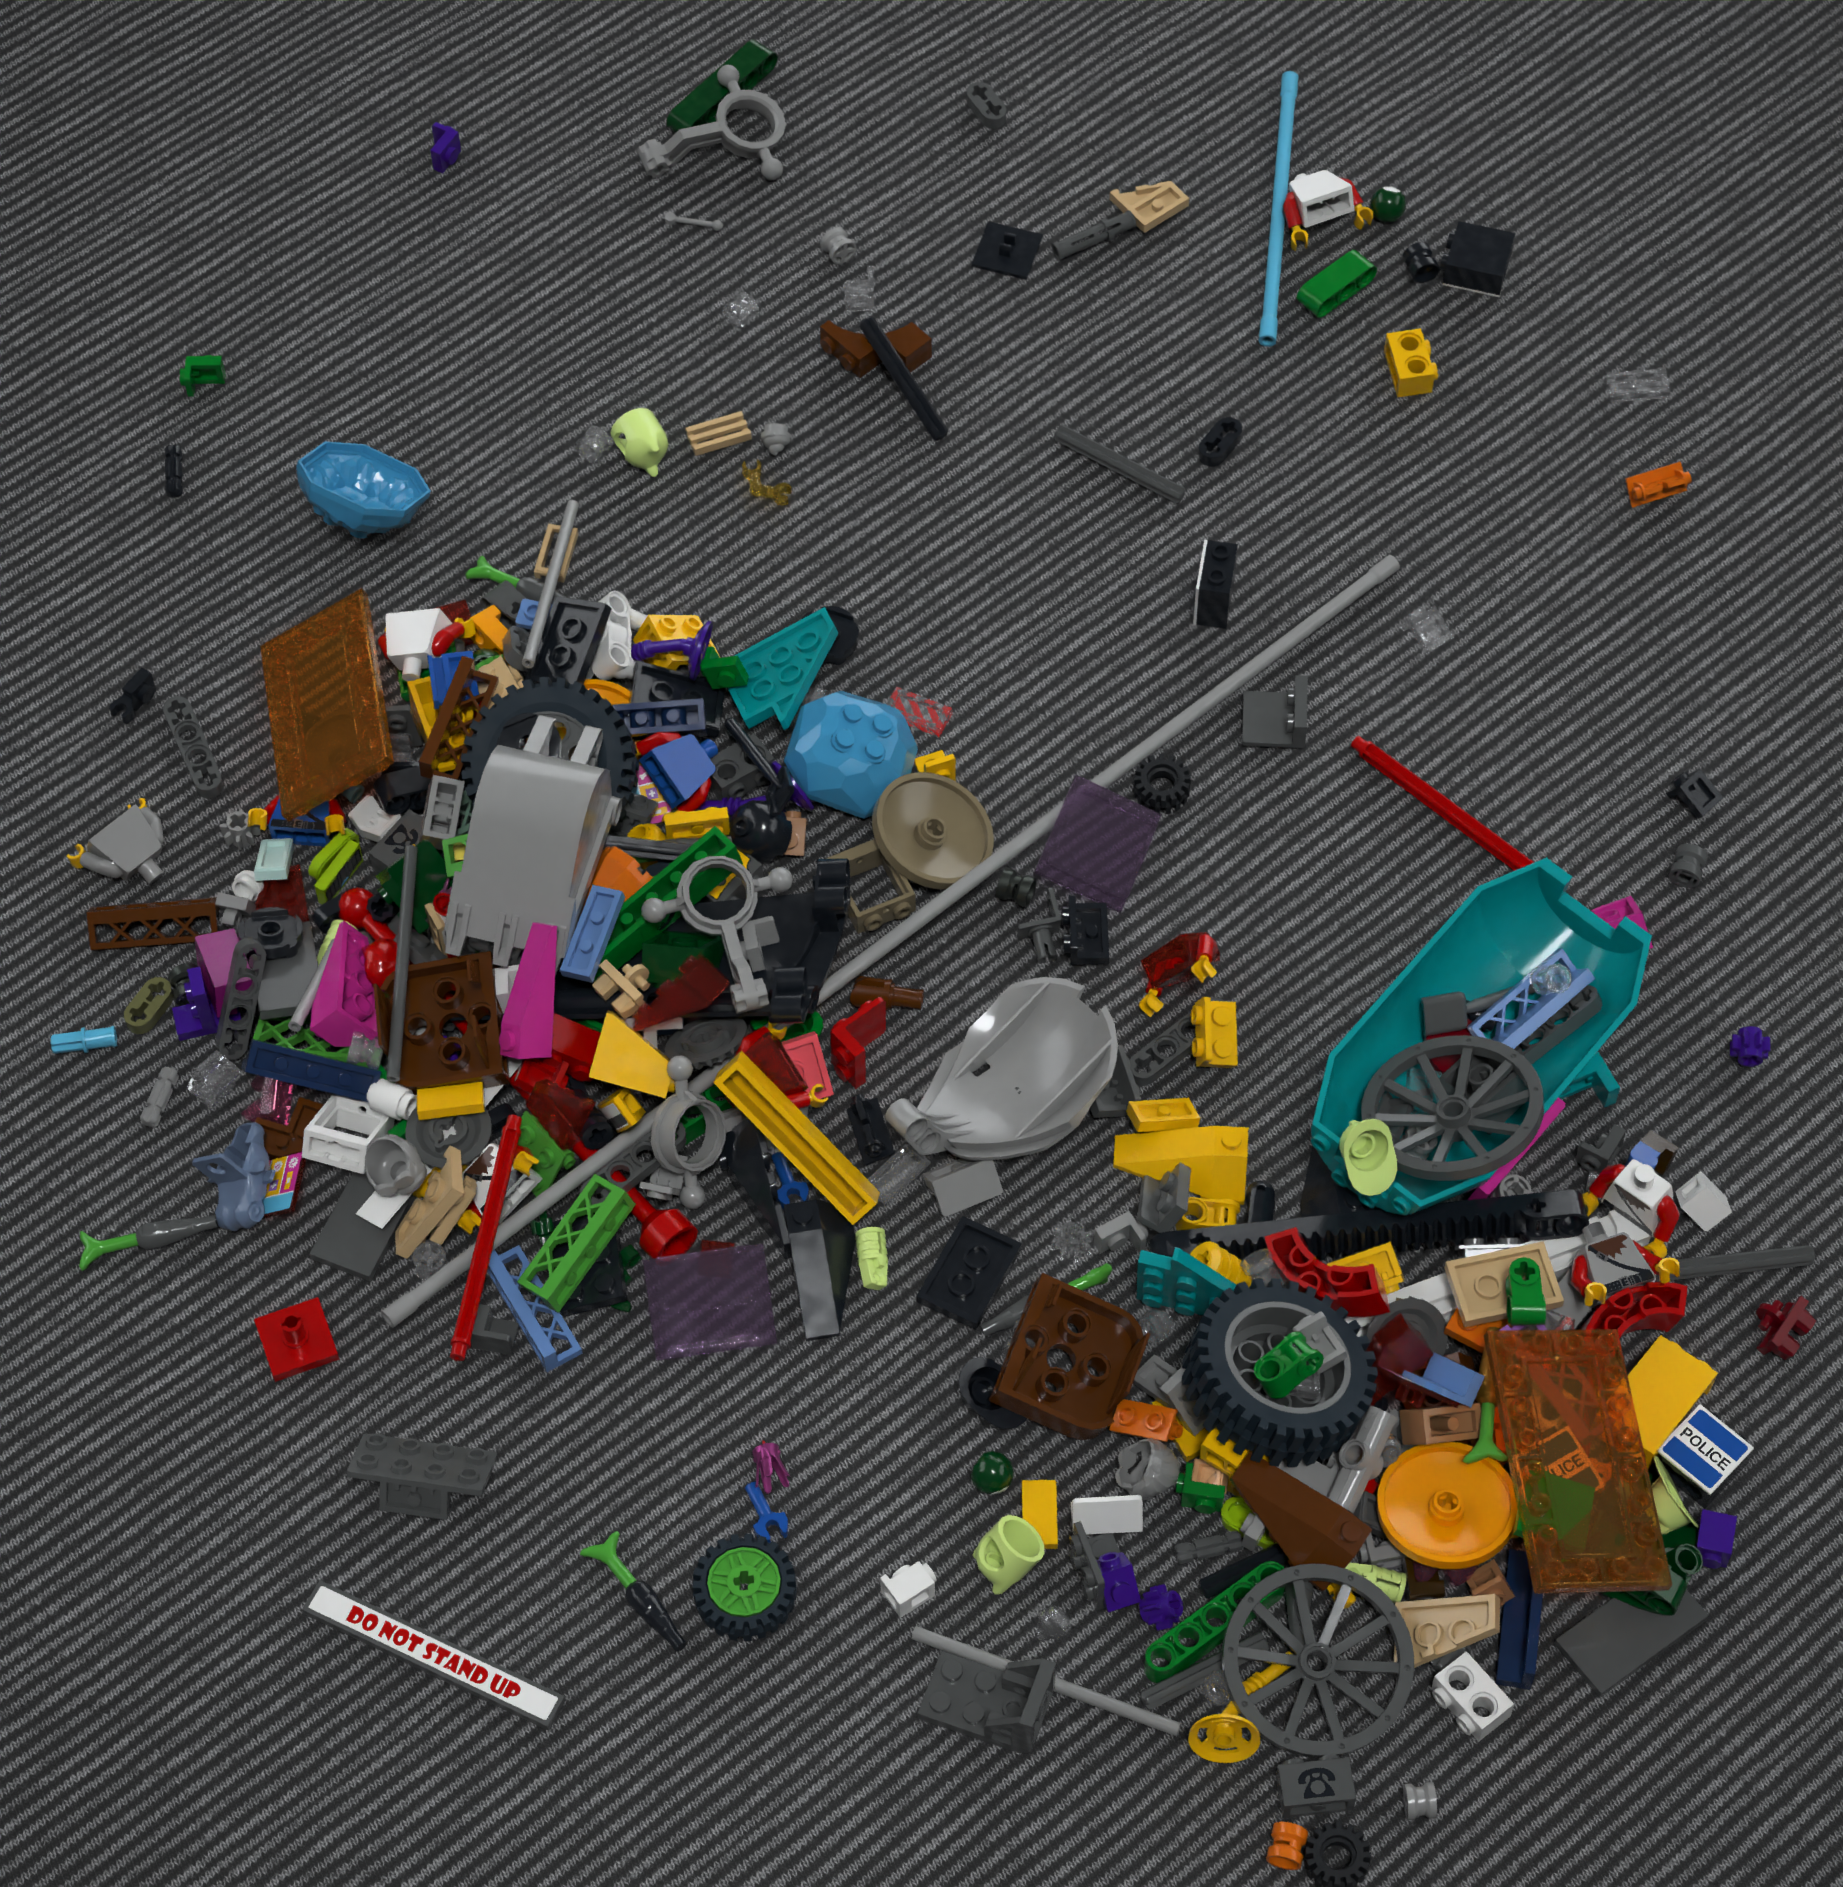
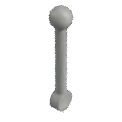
M668 212L664 216L665 222L669 225L678 222L712 227L715 231H720L723 228V223L720 220L711 222L677 217L673 212Z

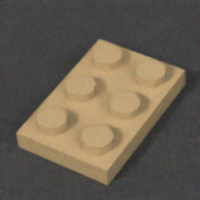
M1544 1241L1446 1261L1444 1269L1464 1327L1507 1319L1505 1281L1509 1275L1511 1263L1521 1257L1530 1258L1539 1266L1546 1310L1563 1306L1564 1299Z

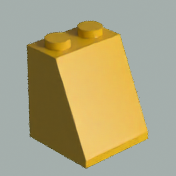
M607 1010L589 1077L666 1098L668 1091L672 1093L675 1091L674 1080L669 1077L666 1070L670 1061L667 1056L616 1013Z

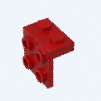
M882 997L865 1002L855 1014L849 1018L840 1019L830 1030L831 1063L834 1065L838 1077L844 1082L848 1081L855 1089L866 1083L864 1047L886 1031V1001Z

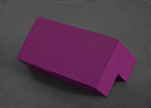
M234 928L195 936L197 965L201 968L217 1018L221 1014L235 945L239 942ZM249 977L240 978L236 982L235 989L239 991L247 990L252 984V979ZM237 1007L229 1015L237 1014Z

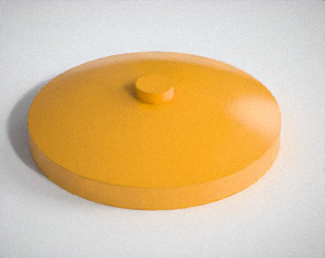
M1458 1442L1417 1445L1400 1454L1385 1470L1377 1494L1378 1519L1388 1540L1410 1559L1439 1569L1468 1568L1479 1565L1494 1557L1511 1538L1518 1509V1497L1514 1483L1499 1462L1487 1457L1478 1462L1464 1463V1457L1474 1447Z

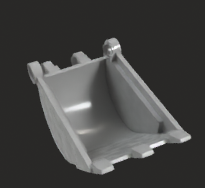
M539 715L523 750L497 745L484 768L476 793L461 872H454L444 931H446L445 953L460 956L468 936L494 942L492 964L508 967L514 947L525 948L533 922L556 925V977L561 958H565L610 827L611 825H617L622 809V798L612 796L610 770L595 767L602 744L603 729L586 725L570 761L549 756V742L552 735L553 722H557L556 718Z

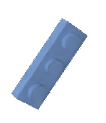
M592 885L560 968L562 976L593 983L625 900L623 891Z

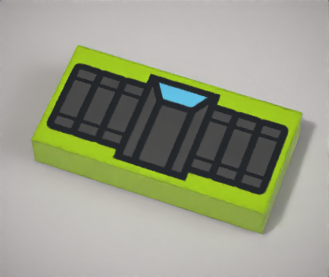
M349 840L316 882L314 887L320 904H324L336 897L361 865L363 857L360 844Z

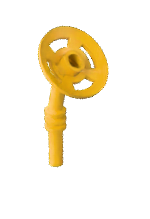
M1271 1664L1261 1673L1255 1672L1246 1681L1242 1682L1247 1695L1268 1685L1291 1666ZM1230 1701L1221 1714L1206 1716L1194 1723L1190 1728L1188 1741L1191 1749L1203 1759L1216 1763H1234L1251 1757L1260 1746V1733L1252 1722L1238 1716V1711L1232 1701ZM1200 1728H1207V1738L1201 1742L1198 1737V1731ZM1242 1728L1249 1729L1251 1733L1249 1741L1242 1737ZM1214 1747L1223 1748V1749L1237 1747V1749H1233V1750H1217V1749H1214Z

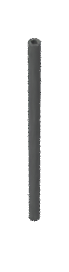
M407 845L404 853L386 1077L391 1082L400 1080L418 848L414 845Z

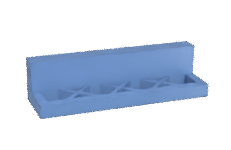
M1563 948L1557 949L1468 1025L1467 1029L1472 1036L1486 1038L1479 1028L1487 1021L1497 1022L1495 1037L1492 1040L1515 1049L1590 984L1595 977L1588 968L1576 969ZM1557 961L1560 962L1567 972L1559 981L1551 980L1552 965ZM1532 982L1542 983L1541 997L1537 1000L1528 999L1529 985ZM1510 1001L1519 1002L1518 1017L1514 1020L1505 1019L1506 1005Z
M518 1245L499 1256L494 1249L491 1253L487 1273L546 1372L583 1354L580 1345L560 1312H555L547 1307L546 1304H540L541 1298L536 1296L535 1302L526 1301L520 1292L521 1286L517 1281L530 1262L521 1247ZM518 1258L522 1265L519 1276L510 1275L504 1264ZM536 1274L531 1283L542 1288L543 1284ZM537 1311L549 1313L553 1316L550 1329L540 1326L535 1318ZM557 1325L561 1331L556 1330ZM553 1337L567 1340L571 1348L556 1355V1351L551 1344Z

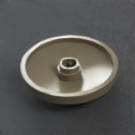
M928 772L906 774L892 781L876 801L872 814V828L874 838L881 853L896 871L919 885L933 889H947L992 855L994 846L993 829L985 809L969 790L950 778Z

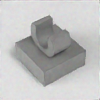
M218 892L215 905L224 911L222 924H226V927L238 929L239 923L242 921V915L252 917L251 913L256 908V904L248 898Z

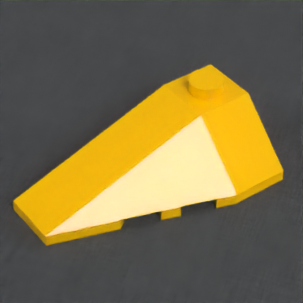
M1205 1126L1115 1135L1113 1168L1141 1178L1148 1175L1155 1180L1161 1181L1167 1171L1172 1172L1181 1162L1191 1168L1189 1192L1200 1195V1198L1231 1199L1244 1205L1249 1127Z

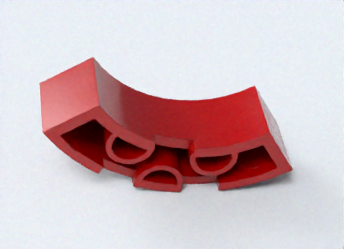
M1297 1227L1264 1237L1270 1255L1287 1283L1289 1281L1298 1282L1299 1292L1305 1293L1308 1286L1317 1290L1314 1298L1322 1301L1325 1295L1329 1296L1334 1300L1330 1307L1337 1311L1342 1306L1349 1312L1347 1315L1349 1317L1376 1316L1390 1312L1385 1285L1374 1264L1358 1267L1328 1266L1316 1259L1315 1255L1309 1251Z
M1647 1282L1643 1286H1636L1630 1289L1627 1287L1615 1293L1577 1331L1568 1351L1569 1359L1576 1367L1598 1373L1614 1357L1615 1349L1621 1336L1642 1329L1669 1332L1685 1315L1688 1286L1670 1282L1665 1284L1661 1282Z

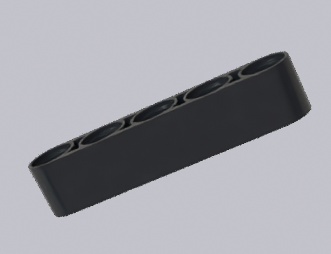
M420 766L383 774L376 779L373 786L384 811L390 815H397L407 812L408 809L414 811L425 807L428 785L431 779L420 776ZM454 770L446 771L443 773L453 775ZM464 783L463 791H465V788L467 787L466 783Z

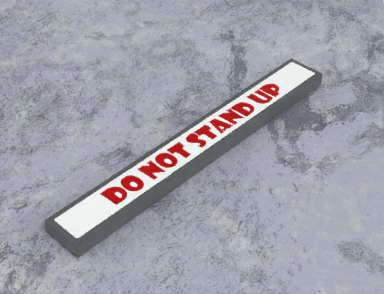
M319 1580L302 1609L303 1614L548 1731L566 1701L565 1696L321 1580Z

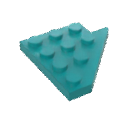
M825 607L734 655L739 657L749 678L747 685L730 687L728 690L748 729L775 714L783 729L789 728L838 635V631Z
M1175 1247L1172 1257L1144 1250L1140 1252L1137 1270V1299L1142 1300V1303L1147 1306L1159 1308L1162 1305L1174 1308L1177 1313L1192 1316L1198 1314L1203 1316L1216 1297L1220 1298L1223 1291L1228 1288L1234 1291L1236 1287L1235 1283L1180 1248Z

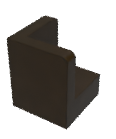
M1409 1557L1404 1558L1402 1572L1406 1573L1407 1576L1405 1586L1406 1601L1445 1597L1444 1580H1439L1438 1568L1426 1565L1413 1566L1412 1559Z

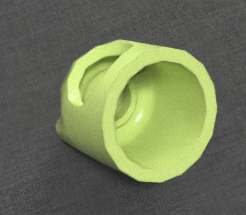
M647 408L633 409L616 420L610 432L611 437L624 454L625 460L635 467L644 469L650 476L656 477L658 475V464L664 457L669 445L666 433L651 410ZM623 433L626 439L619 438L620 434Z
M1007 1515L1002 1517L982 1537L977 1548L974 1550L973 1557L977 1561L978 1569L993 1583V1593L998 1595L1020 1581L1042 1559L1045 1554L1044 1543L1036 1529L1026 1520L1018 1516Z

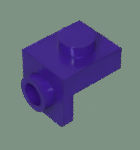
M435 122L432 125L435 145L430 150L434 170L444 173L450 165L456 162L458 154L461 152L459 132L450 126H444Z
M1109 1552L1101 1555L1096 1561L1105 1581L1104 1607L1108 1613L1141 1602L1132 1564L1124 1553Z

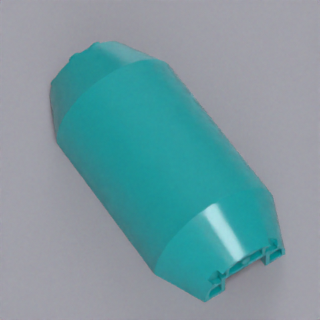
M1547 857L1479 885L1329 1054L1311 1127V1144L1318 1151L1324 1163L1333 1172L1331 1174L1333 1180L1338 1185L1352 1190L1367 1207L1374 1208L1376 1206L1387 1212L1399 1215L1413 1214L1483 1186L1498 1169L1477 1177L1453 1181L1427 1180L1397 1170L1395 1180L1391 1186L1381 1194L1373 1196L1359 1193L1353 1188L1348 1178L1345 1161L1339 1149L1342 1133L1349 1126V1121H1362V1099L1370 1080L1380 1067L1399 1052L1424 1041L1423 1031H1425L1421 998L1460 991L1465 994L1466 1000L1472 1001L1515 986L1553 952L1563 948L1576 969L1588 968L1595 977L1588 985L1597 989L1603 1003L1601 1010L1532 1064L1541 1081L1545 1114L1637 1005L1652 935L1626 916L1616 929L1566 893L1572 876ZM1557 961L1552 965L1551 980H1561L1567 972L1560 962ZM1541 991L1529 994L1528 999H1539ZM1510 1001L1506 1005L1505 1019L1514 1020L1518 1017L1519 1002ZM1568 1017L1557 1020L1554 1025L1565 1022ZM1496 1024L1491 1032L1488 1030L1482 1032L1486 1038L1492 1039L1495 1037ZM1543 1037L1535 1038L1529 1044H1535L1541 1041ZM1419 1064L1407 1069L1394 1080L1413 1092L1431 1088ZM1390 1093L1392 1098H1399L1394 1094ZM1435 1095L1424 1097L1435 1104L1438 1103ZM1529 1102L1522 1105L1504 1123L1521 1125L1527 1114ZM1414 1106L1413 1111L1410 1113L1430 1115ZM1405 1126V1128H1404V1130H1403V1133H1402L1400 1139L1402 1138L1403 1135H1405L1406 1130H1407L1410 1126ZM1477 1130L1472 1132L1487 1152L1498 1147L1511 1137L1510 1135L1497 1133L1489 1135L1484 1131ZM1441 1135L1437 1136V1146L1431 1153H1429V1157L1426 1160H1433V1157L1442 1138ZM1464 1141L1453 1142L1445 1162L1465 1160L1476 1156Z

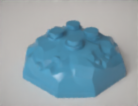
M325 441L299 459L296 466L299 486L307 497L308 502L312 504L314 512L323 516L325 523L332 526L340 525L356 538H366L370 533H386L392 528H402L405 524L410 523L421 505L429 498L431 492L416 468L365 444Z

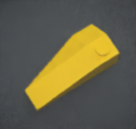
M430 676L407 682L410 706L425 744L441 709V706H439V709H434ZM473 705L460 711L459 716L463 723L474 719ZM463 732L450 736L448 742L452 749L464 745L465 736ZM452 758L440 762L437 770L440 772L454 770L456 765Z

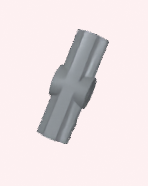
M1369 1406L1354 1439L1348 1440L1340 1449L1339 1461L1341 1467L1327 1498L1341 1505L1349 1512H1355L1368 1481L1377 1477L1383 1469L1384 1461L1381 1453L1397 1420L1395 1416L1380 1408Z

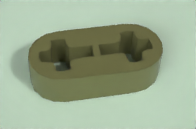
M161 977L148 980L126 1007L124 1020L128 1030L132 1033L144 1034L149 1032L172 1004L174 993L168 980ZM161 990L164 991L163 996L158 994L155 997H153V992L159 993L161 992ZM143 1014L145 1015L144 1020L138 1019L136 1022L134 1021V1016L141 1017Z

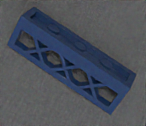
M252 1039L247 1059H243L241 1067L247 1073L369 1102L367 1101V1092L370 1086L380 1080L382 1072L377 1069Z
M1537 1542L1534 1552L1509 1549L1506 1580L1515 1597L1503 1605L1495 1680L1497 1685L1531 1690L1536 1672L1548 1545Z

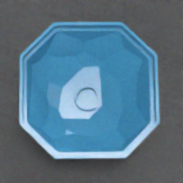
M838 691L801 706L784 757V763L796 783L809 799L865 819L872 816L876 801L886 787L895 779L911 773L918 748L905 717L898 709L881 702Z

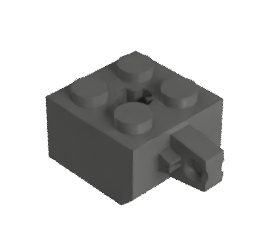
M1473 1055L1465 1098L1468 1099L1502 1063L1487 1057ZM1461 1058L1440 1077V1082L1447 1095H1454ZM1512 1070L1477 1107L1527 1090L1526 1085ZM1525 1103L1480 1119L1505 1122Z

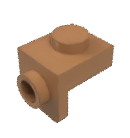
M786 811L784 813L787 820L791 821L792 836L789 846L783 855L805 856L808 819L801 818V812Z
M1495 1559L1464 1576L1471 1589L1472 1596L1496 1594L1500 1598V1607L1515 1597Z

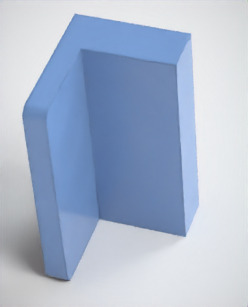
M1435 1352L1431 1356L1423 1377L1405 1369L1402 1374L1403 1377L1470 1408L1485 1377Z

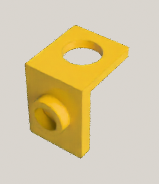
M943 750L915 758L914 764L918 772L935 773L956 781V759L954 754L945 756Z

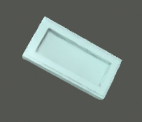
M293 839L261 840L254 869L255 881L283 880L288 878L294 852Z

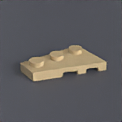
M448 1147L444 1153V1157L447 1158L444 1167L440 1173L435 1170L428 1179L429 1185L426 1189L425 1197L423 1200L417 1198L395 1231L397 1255L408 1259L415 1249H420L423 1246L428 1234L434 1227L437 1228L442 1224L446 1213L452 1206H456L461 1202L465 1193L461 1150L455 1147Z
M1496 1594L1395 1602V1606L1402 1615L1409 1630L1414 1652V1668L1500 1632V1598ZM1394 1643V1662H1398L1396 1646Z

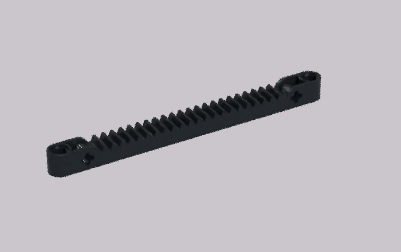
M1559 1190L1444 1202L1409 1215H1399L1377 1209L1167 1231L1153 1236L1149 1246L1152 1253L1172 1257L1175 1247L1190 1254L1198 1246V1239H1201V1243L1214 1242L1221 1248L1226 1249L1230 1254L1237 1256L1238 1259L1246 1263L1251 1261L1255 1267H1258L1261 1260H1264L1268 1266H1271L1274 1261L1264 1237L1297 1227L1309 1251L1313 1255L1318 1254L1321 1260H1325L1328 1253H1331L1335 1259H1338L1341 1252H1345L1349 1256L1355 1250L1361 1252L1389 1241L1392 1242L1393 1248L1398 1246L1402 1252H1405L1408 1245H1412L1415 1250H1419L1421 1244L1425 1243L1429 1249H1433L1435 1242H1439L1442 1247H1446L1448 1241L1452 1240L1455 1246H1458L1461 1239L1482 1238L1484 1243H1486L1489 1236H1492L1497 1242V1238H1501L1502 1235H1506L1507 1238H1514L1515 1234L1518 1233L1527 1239L1537 1241L1569 1238L1583 1234L1582 1229L1589 1225V1219L1584 1198L1580 1192L1575 1190ZM1533 1204H1536L1535 1211L1533 1210ZM1536 1221L1539 1223V1230L1536 1229Z

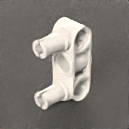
M611 591L598 601L606 603L612 610L592 660L591 669L601 680L607 681L613 677L616 679L628 678L632 680L636 661L631 657V629L638 631L648 615L631 609L627 598L622 593Z

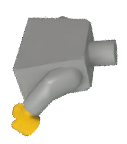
M140 798V807L136 804L132 807L130 804L127 805L128 810L89 839L87 845L89 852H86L81 844H77L75 848L79 854L76 856L67 854L66 856L74 868L85 867L93 872L115 879L121 877L125 881L139 872L150 885L164 874L153 861L160 855L164 841L161 819L147 807L145 799Z

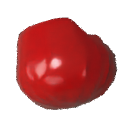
M380 938L361 949L365 957V973L372 986L377 983L379 988H381L385 979L395 971L397 942L391 939Z

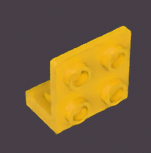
M648 615L632 640L635 644L645 640H651L652 642L682 638L687 640L688 637L695 638L703 624L697 615ZM710 639L708 647L715 648L713 642ZM683 651L658 653L654 657L643 661L676 671L679 665H688L689 656L683 655Z

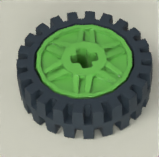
M745 1533V1538H739L738 1534L731 1535V1540L726 1541L725 1538L718 1540L715 1548L711 1545L706 1549V1556L701 1555L698 1560V1567L695 1568L693 1574L694 1601L701 1619H704L705 1624L710 1629L714 1628L716 1634L722 1637L727 1634L730 1640L737 1641L738 1637H743L744 1641H752V1636L756 1635L758 1639L766 1637L767 1631L771 1633L777 1631L778 1624H784L788 1619V1613H792L797 1592L794 1568L784 1550L780 1551L779 1545L774 1541L768 1543L767 1538L760 1535L758 1539H754L753 1534ZM741 1584H748V1590H741Z

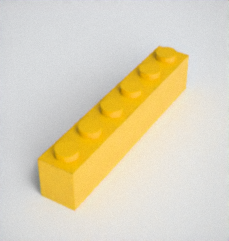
M742 1050L717 1073L713 1083L852 1225L877 1204L880 1192Z

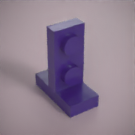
M200 966L187 969L190 982L184 983V988L190 1004L172 1008L179 1041L217 1033L220 1017L217 1018ZM237 1007V1014L229 1015L231 1020L237 1021L242 1019L239 1007Z

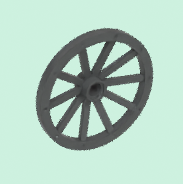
M1459 1035L1423 1041L1406 1048L1390 1058L1370 1080L1362 1099L1361 1114L1362 1121L1377 1119L1386 1125L1431 1126L1393 1145L1397 1158V1170L1427 1180L1453 1181L1489 1173L1516 1158L1536 1136L1543 1120L1545 1105L1540 1078L1532 1064L1523 1055L1513 1048L1492 1039ZM1462 1054L1454 1095H1447L1429 1059L1445 1055ZM1473 1055L1487 1057L1502 1063L1468 1099L1465 1098ZM1419 1064L1438 1103L1431 1102L1396 1083L1394 1080L1407 1069ZM1512 1070L1526 1085L1527 1090L1477 1107ZM1386 1090L1430 1115L1377 1113V1108ZM1529 1102L1527 1114L1521 1125L1480 1119ZM1477 1130L1510 1135L1511 1137L1498 1147L1487 1152L1472 1132ZM1439 1135L1442 1136L1432 1161L1413 1157L1405 1153ZM1464 1141L1476 1156L1465 1160L1445 1162L1453 1142Z
M1303 1564L1285 1568L1266 1577L1256 1584L1241 1600L1226 1628L1222 1647V1669L1226 1688L1232 1703L1241 1717L1249 1720L1257 1727L1260 1737L1284 1751L1300 1756L1320 1758L1331 1754L1341 1756L1360 1750L1379 1738L1394 1723L1404 1708L1411 1691L1414 1676V1652L1409 1630L1402 1615L1391 1599L1379 1587L1348 1569L1327 1564ZM1304 1581H1325L1341 1585L1318 1642L1315 1640ZM1289 1584L1293 1586L1304 1645L1260 1603L1271 1592ZM1353 1590L1370 1602L1381 1616L1334 1646L1329 1647L1328 1645L1350 1592ZM1251 1611L1296 1655L1239 1646L1243 1626ZM1387 1625L1394 1639L1398 1662L1336 1659V1657ZM1311 1655L1319 1657L1324 1665L1323 1670H1312L1307 1664V1657ZM1238 1658L1295 1667V1669L1254 1693L1247 1695L1239 1673ZM1335 1671L1397 1674L1394 1692L1385 1710L1335 1673ZM1301 1679L1302 1683L1285 1730L1282 1731L1270 1723L1254 1705ZM1327 1682L1377 1720L1357 1734L1344 1738ZM1313 1685L1316 1687L1332 1741H1313L1295 1736Z

